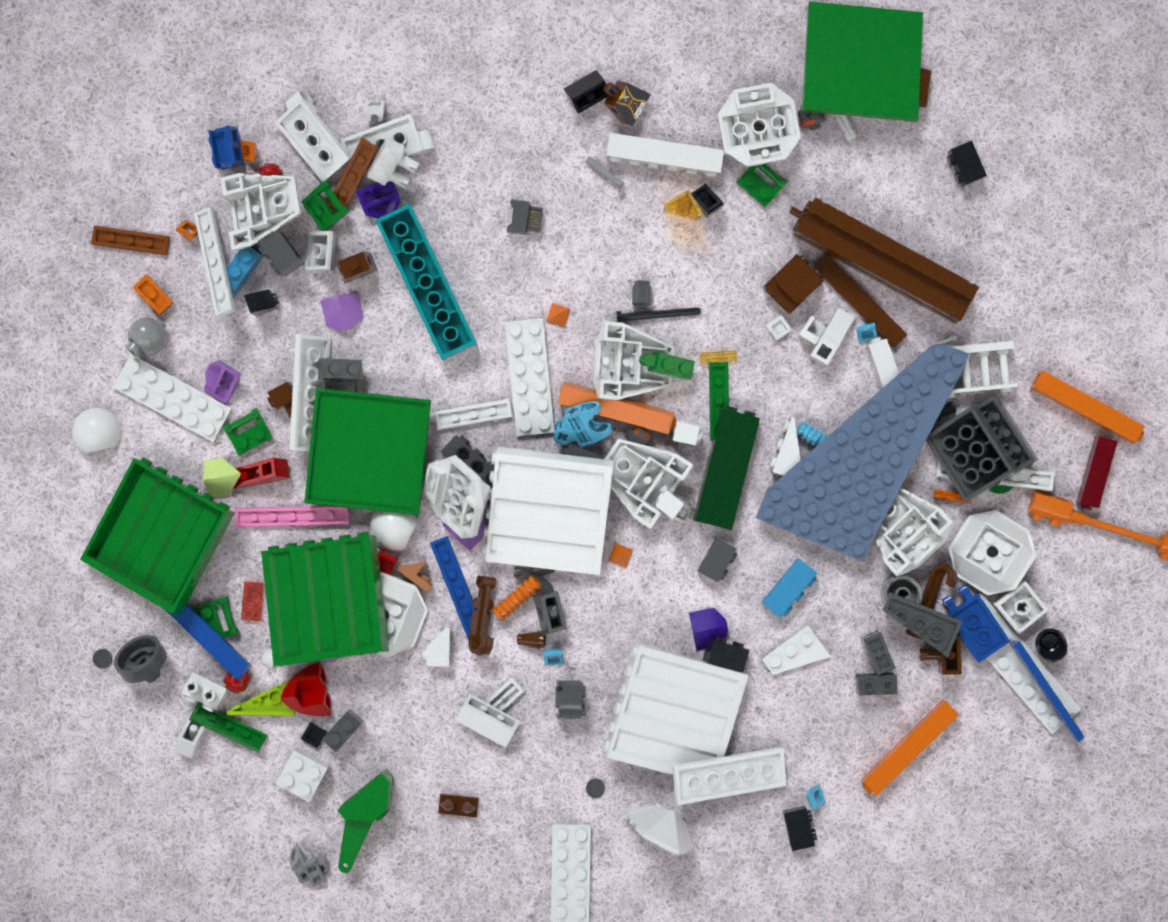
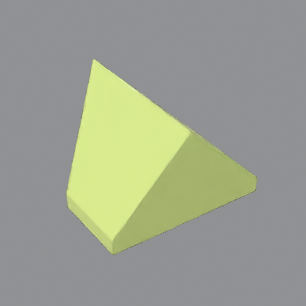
M224 458L204 461L203 481L208 494L215 498L229 496L241 473Z

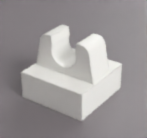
M366 100L364 114H366L368 121L372 120L373 114L378 116L379 122L383 120L386 101Z

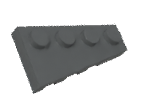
M889 592L882 608L884 612L946 657L949 656L963 621Z

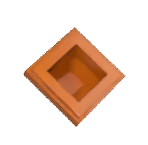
M241 141L243 160L255 162L258 154L256 143Z
M184 220L175 230L182 237L192 240L198 234L197 226L187 220ZM186 227L193 230V232H188L186 230Z
M552 303L546 321L565 327L570 309Z
M615 543L608 561L627 567L633 550Z

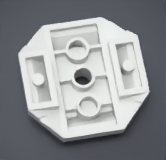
M773 83L733 90L717 115L724 153L746 167L786 160L801 138L794 99L778 89ZM761 123L764 127V130L760 132L756 131L754 129V124Z
M456 455L429 463L422 492L424 497L430 501L436 515L460 538L477 536L479 526L484 518L490 486Z
M997 510L969 515L948 548L952 567L957 572V577L987 596L1015 590L1036 558L1029 530ZM989 547L997 549L998 554L996 557L992 558L987 555Z
M380 572L384 610L389 612V619L386 620L389 651L378 654L389 658L415 646L428 613V608L417 585Z

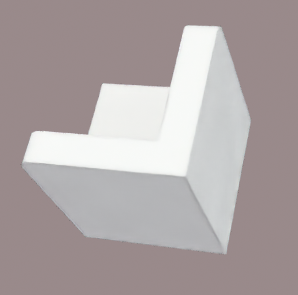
M810 316L798 336L815 346L826 326L815 320L814 316Z

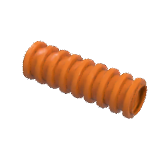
M530 575L529 580L526 579L524 584L521 583L519 588H515V592L512 591L511 595H507V599H503L502 603H498V607H494L493 612L500 620L505 621L506 616L509 617L510 613L515 612L514 609H518L519 605H523L524 601H528V597L531 598L533 593H537V589L540 590L542 588L541 584L534 576Z

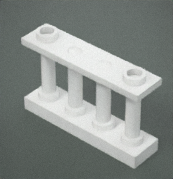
M1014 341L954 347L968 353L969 356L962 371L964 388L953 389L948 398L955 397V393L1000 389L1001 393L1013 392L1012 388L1018 387V383L1010 384L1007 360L1009 350L1014 349ZM997 351V355H999L1002 385L991 386L989 352ZM971 353H978V356H980L982 387L971 388L969 367Z

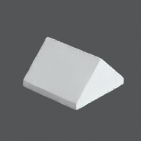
M307 232L304 270L334 272L337 236L335 232Z

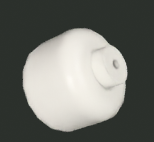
M272 648L266 650L262 656V663L270 669L276 667L273 666Z

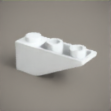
M838 307L808 357L823 366H827L855 317Z
M790 418L791 421H785L782 431L786 432L785 438H779L776 449L780 450V452L777 454V457H772L769 466L772 468L771 472L781 476L801 460L795 418Z

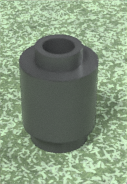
M638 280L632 286V305H635L636 309H647V306L651 305L652 287L649 281Z

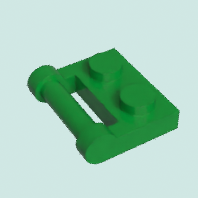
M766 164L749 167L736 183L763 207H766L788 181L778 176ZM757 167L777 184L774 189L754 172Z
M327 180L322 182L301 201L322 231H328L350 212L334 194ZM322 192L326 194L338 212L336 214L322 197Z
M257 407L251 410V413L231 424L223 425L239 456L273 438ZM254 419L257 420V425L235 436L234 430Z
M229 597L195 606L196 612L223 638L239 633L228 604L230 602ZM218 605L222 607L228 631L223 630L216 607Z

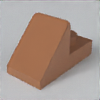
M427 561L400 565L396 569L426 592H429L433 586L430 583L432 580L425 574L421 576L418 574Z

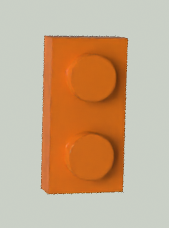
M147 274L133 286V289L160 316L174 303Z

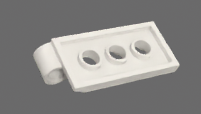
M299 89L286 101L288 110L275 121V124L318 178L324 182L341 169L351 159V156L317 115L319 111L313 105L310 95L304 90ZM299 120L304 122V130L298 128L297 123ZM311 135L317 139L315 146L310 143L309 138ZM323 150L327 151L329 154V159L327 161L322 158L321 154Z
M411 113L340 139L343 148L351 157L361 138H365L378 146L379 141L385 140L387 137L396 141L395 138L400 133L405 137L404 142L401 143L404 145V155L409 158L435 149L430 131L423 130L417 132Z

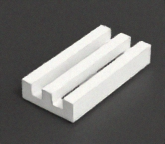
M511 677L485 702L490 704L509 684L513 683L514 686L491 705L493 707L498 706L517 688L519 691L499 709L503 712L525 690Z

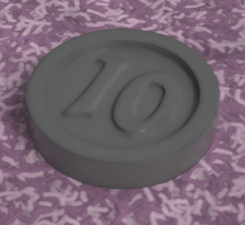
M99 649L93 655V663L99 668H106L112 662V655L106 649Z
M594 778L588 781L586 792L589 796L598 798L604 794L605 785L600 779Z

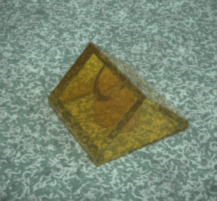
M689 189L664 204V213L700 222L702 211Z

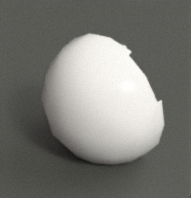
M89 408L82 411L75 418L72 425L73 441L76 447L85 454L114 448L118 445L121 437V426L118 419L110 411L103 408Z
M376 511L370 522V534L376 536L377 545L383 550L390 552L403 551L418 524V519L412 514Z

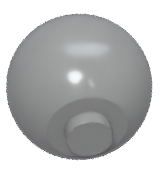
M149 317L136 320L129 328V344L126 348L135 357H138L140 354L151 356L159 353L167 341V333L164 329L166 327L165 324L159 319L155 320Z

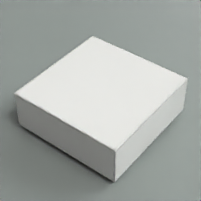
M782 315L766 325L776 341L792 331Z

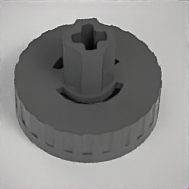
M139 636L127 642L118 651L114 659V667L126 682L138 683L148 681V683H152L160 677V669L165 663L167 653L155 636Z

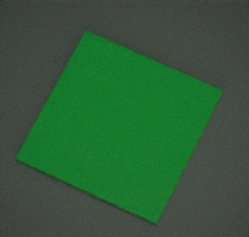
M809 1L802 111L917 122L919 117L923 12Z
M316 388L304 503L420 515L432 400Z

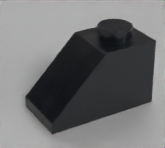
M269 289L244 295L250 314L255 316L277 310V304H280L277 294Z

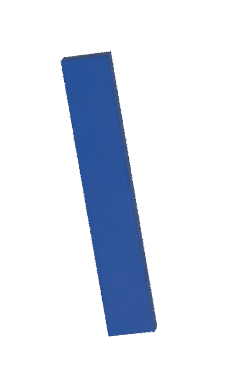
M446 536L431 542L430 545L469 640L472 612L476 608L472 605L473 598L449 537Z
M188 603L181 615L169 613L237 680H240L251 667V664Z
M1018 640L1010 642L1009 644L1069 733L1076 741L1080 742L1084 739V735L1026 649Z

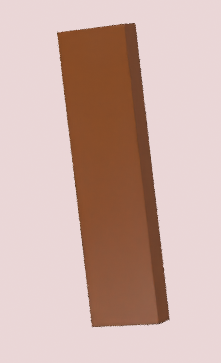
M361 138L333 191L342 205L347 208L380 148L365 138ZM329 200L327 204L337 211L332 202Z
M94 225L91 244L168 256L170 236Z

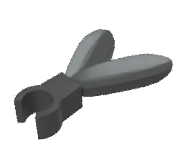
M519 566L514 567L515 570L519 569L522 572L519 576L514 574V578L529 579L531 575L539 581L542 590L546 592L554 591L552 584L542 576L550 574L555 570L544 568L526 570Z

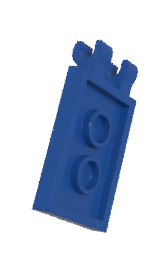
M962 585L957 590L966 601L956 606L952 598L946 596L942 599V602L949 610L946 615L963 621L958 634L977 663H980L1011 641L978 593L972 595L967 586Z

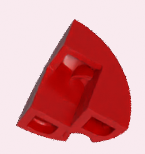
M318 662L307 666L289 680L280 698L286 706L305 715H331V696L327 692V677L322 664Z

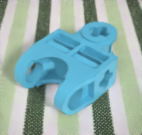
M585 402L565 409L564 419L558 420L555 424L553 439L559 445H567L577 441L580 448L606 438L613 428L608 422H596L592 419L594 418L593 416L601 411V406L598 402Z

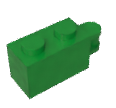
M652 352L651 355L643 354L639 358V363L647 366L650 372L685 380H691L695 365L693 360L658 352Z

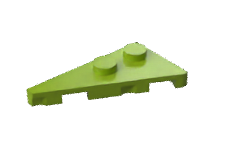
M289 681L232 707L227 711V715L295 716V711L286 706L280 699L283 689Z

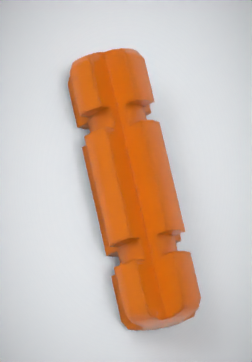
M934 490L933 498L936 500L944 499V501H962V503H965L959 492Z

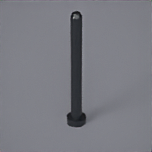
M698 307L634 313L616 311L618 323L631 320L701 314V309Z

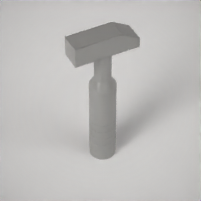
M590 156L587 158L585 163L605 178L613 181L619 189L623 187L624 182L620 178H615L611 175L610 171Z

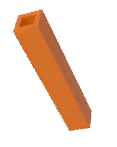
M1039 371L1030 387L1032 390L1130 443L1139 442L1144 435V425L1045 371Z
M566 381L563 382L558 404L572 407L581 403L596 401L601 406V411L597 415L669 434L670 429L674 430L677 419L674 418L675 412L626 398L619 400L598 399L594 389Z
M942 699L861 779L864 782L862 787L869 794L873 792L877 796L959 714Z

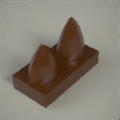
M441 793L438 813L477 817L479 797Z

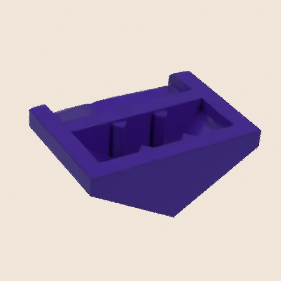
M391 181L387 182L385 186L375 183L356 192L367 217L377 219L397 210L401 203L396 187Z
M715 608L689 612L696 650L706 649L708 638L715 639L716 636L726 637L728 633L726 619Z

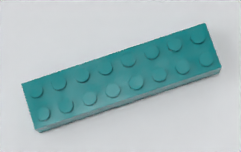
M408 204L376 219L375 221L441 360L444 361L478 345L412 205Z

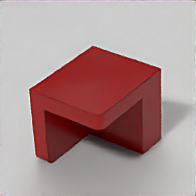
M380 550L378 552L380 571L391 575L399 558Z

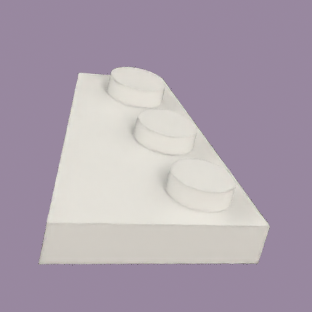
M807 625L764 656L762 661L774 675L831 656Z

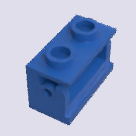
M228 125L214 131L208 130V141L212 148V162L215 168L225 170L243 166L244 160L238 127Z

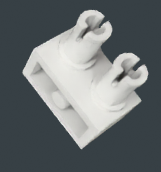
M387 137L369 167L368 177L384 186L387 182L391 181L405 189L410 178L395 171L396 166L399 165L414 173L419 162L404 155V145Z
M194 672L182 691L183 694L187 695L186 700L194 704L199 701L203 703L202 708L213 712L214 709L220 711L230 692L228 689Z

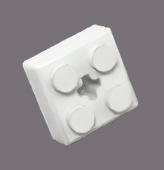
M1023 580L1015 590L1006 592L993 603L995 608L1018 634L1022 633L1048 612V608L1028 583ZM1018 603H1024L1023 611L1017 610Z

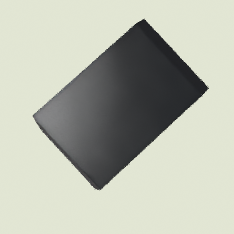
M706 183L690 194L706 218L724 206L723 201Z

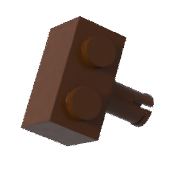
M959 634L956 636L948 657L937 649H920L919 653L928 654L920 655V661L937 660L939 662L940 674H962L961 637Z

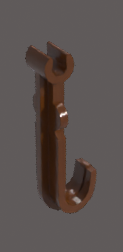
M940 564L932 569L922 594L921 605L932 608L946 573V584L949 587L955 588L958 577L957 572L951 566ZM906 628L907 635L923 640L915 633L910 631L908 628Z
M478 575L476 585L479 587V594L472 601V605L476 609L472 612L468 646L472 653L484 656L491 653L494 638L488 637L491 616L488 610H491L494 606L493 600L490 599L491 590L496 586V578Z

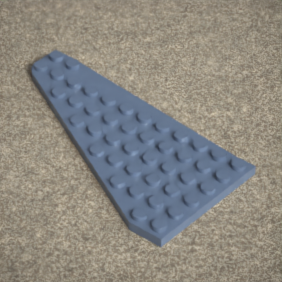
M935 344L927 348L788 472L766 490L755 518L864 562L876 533L959 379L969 354L946 344Z

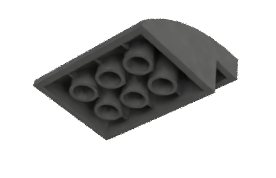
M997 395L991 396L978 406L969 407L931 432L926 439V442L965 503L1039 460Z

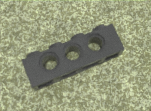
M455 435L440 452L446 458L454 455L459 458L460 451L466 449L469 452V458L463 462L472 470L475 463H482L484 469L477 475L487 483V479L491 471H494L495 465L491 464V461L487 463L483 459L484 454L477 448L473 450L469 447L470 442L463 435L460 437Z

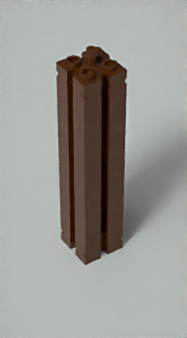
M816 197L813 201H808L803 211L793 206L789 211L790 214L799 218L792 229L795 231L794 237L803 240L825 254L827 253L834 259L940 317L947 319L953 324L963 319L970 302L980 288L976 284L970 283L965 278L835 207L823 203L822 200Z

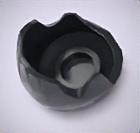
M1047 628L1037 635L1035 640L1037 652L1046 661L1058 662L1066 656L1067 640L1059 630Z

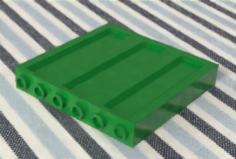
M144 457L141 460L133 458L80 560L169 613L181 615L235 512L230 510L231 506L221 501L219 503L215 502V497L212 495L198 492V487L192 484L185 485L182 483V478L176 475L171 477L167 474L168 471L160 466L155 468L152 466V461Z
M369 532L357 533V537L341 535L338 540H333L332 537L322 538L321 542L315 543V540L304 541L303 545L297 546V543L285 544L286 548L279 549V546H270L267 551H261L273 666H286L389 651L375 535H369Z

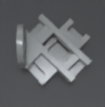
M294 846L289 856L291 870L295 872L299 882L302 883L309 880L312 887L326 882L324 873L330 871L329 862H326V856L322 855L316 858L313 853L311 854L312 859L305 861L300 847ZM321 877V879L314 881V878Z

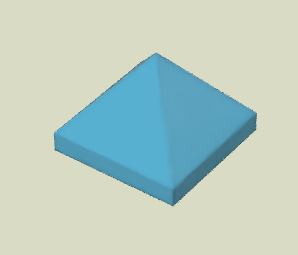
M875 323L863 324L856 328L859 343L878 338Z
M551 648L543 652L546 666L564 664L562 650ZM559 656V658L548 659L549 657Z
M820 784L807 791L806 799L812 809H816L825 803ZM814 792H816L818 801L815 799Z

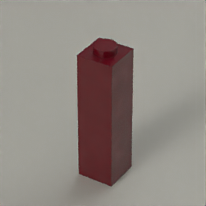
M1101 436L1094 437L1076 503L1081 504L1080 508L1091 511L1092 508H1099L1118 441Z

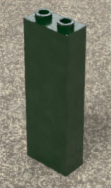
M726 406V409H720L692 520L729 530L733 529L760 418L755 417L756 413L745 411L744 414L739 413L737 408Z

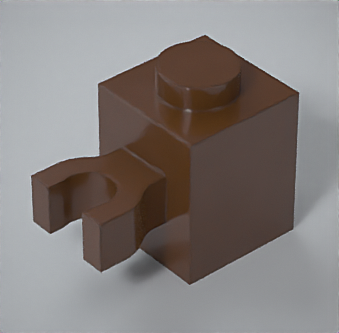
M287 381L267 392L270 396L267 399L272 408L275 407L280 410L285 407L291 418L293 386L291 382Z

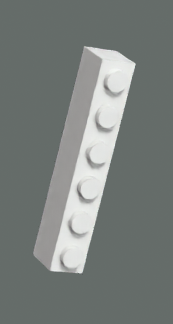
M610 133L606 158L610 159V162L621 164V161H627L631 166L646 164L650 169L666 167L667 171L678 172L679 169L686 170L685 173L689 175H697V172L705 173V177L716 178V175L720 176L724 150Z

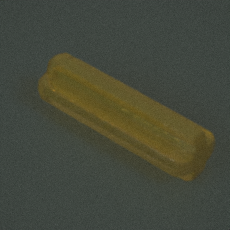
M736 350L700 353L701 363L737 360Z

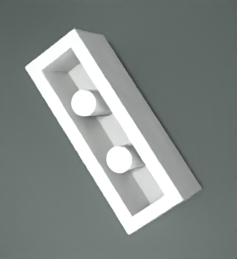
M471 694L468 695L455 721L463 726H467L505 748L520 722Z

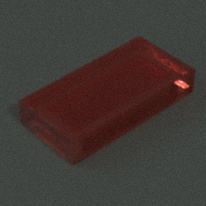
M244 581L241 620L261 621L264 583Z

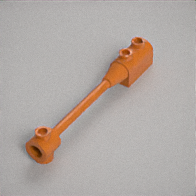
M1034 489L1028 506V513H1031L1030 517L1032 519L1042 521L1044 517L1050 519V524L1060 527L1061 523L1093 526L1157 546L1156 552L1160 553L1159 557L1168 560V531L1158 539L1099 521L1074 510V503L1071 500Z

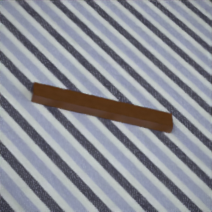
M827 253L812 267L822 274V278L868 324L875 323L877 333L883 339H887L892 348H895L908 335Z

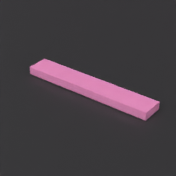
M346 507L235 508V527L350 525V508Z

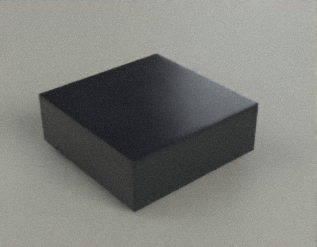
M310 722L301 739L318 748L327 731Z

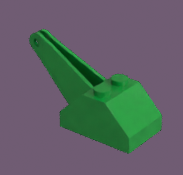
M387 768L347 799L337 810L345 820L338 868L342 873H348L352 869L375 819L380 821L389 812L388 808L391 804L394 777Z

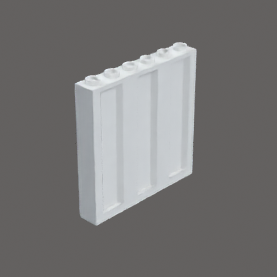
M498 447L496 453H492L491 461L495 468L490 473L489 481L493 483V487L490 489L488 501H491V507H487L486 519H489V525H485L484 536L487 537V543H483L482 554L486 555L485 561L600 575L614 461Z
M636 642L635 647H632L630 651V664L626 666L624 671V677H626L624 684H621L619 688V701L615 703L613 708V714L615 715L613 721H610L608 725L609 735L607 740L603 742V754L613 760L672 775L673 765L724 757L749 675L745 672L713 665L703 660Z

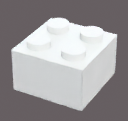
M296 747L280 774L276 785L310 802L330 765Z

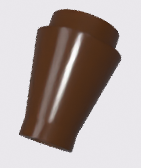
M541 631L518 634L517 645L540 650V648H545L546 634L541 633Z

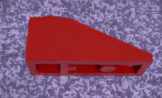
M273 457L235 468L241 475L233 489L273 483L290 478L288 460Z

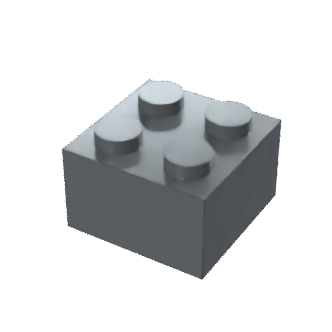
M279 229L274 232L271 231V234L264 236L258 241L261 245L259 247L260 252L264 257L271 259L270 266L279 275L283 274L287 277L305 264L284 233Z

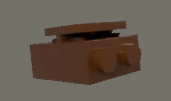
M798 254L762 287L789 315L823 282L821 279L823 277L817 269L812 270L808 265L809 261L803 255L799 256Z

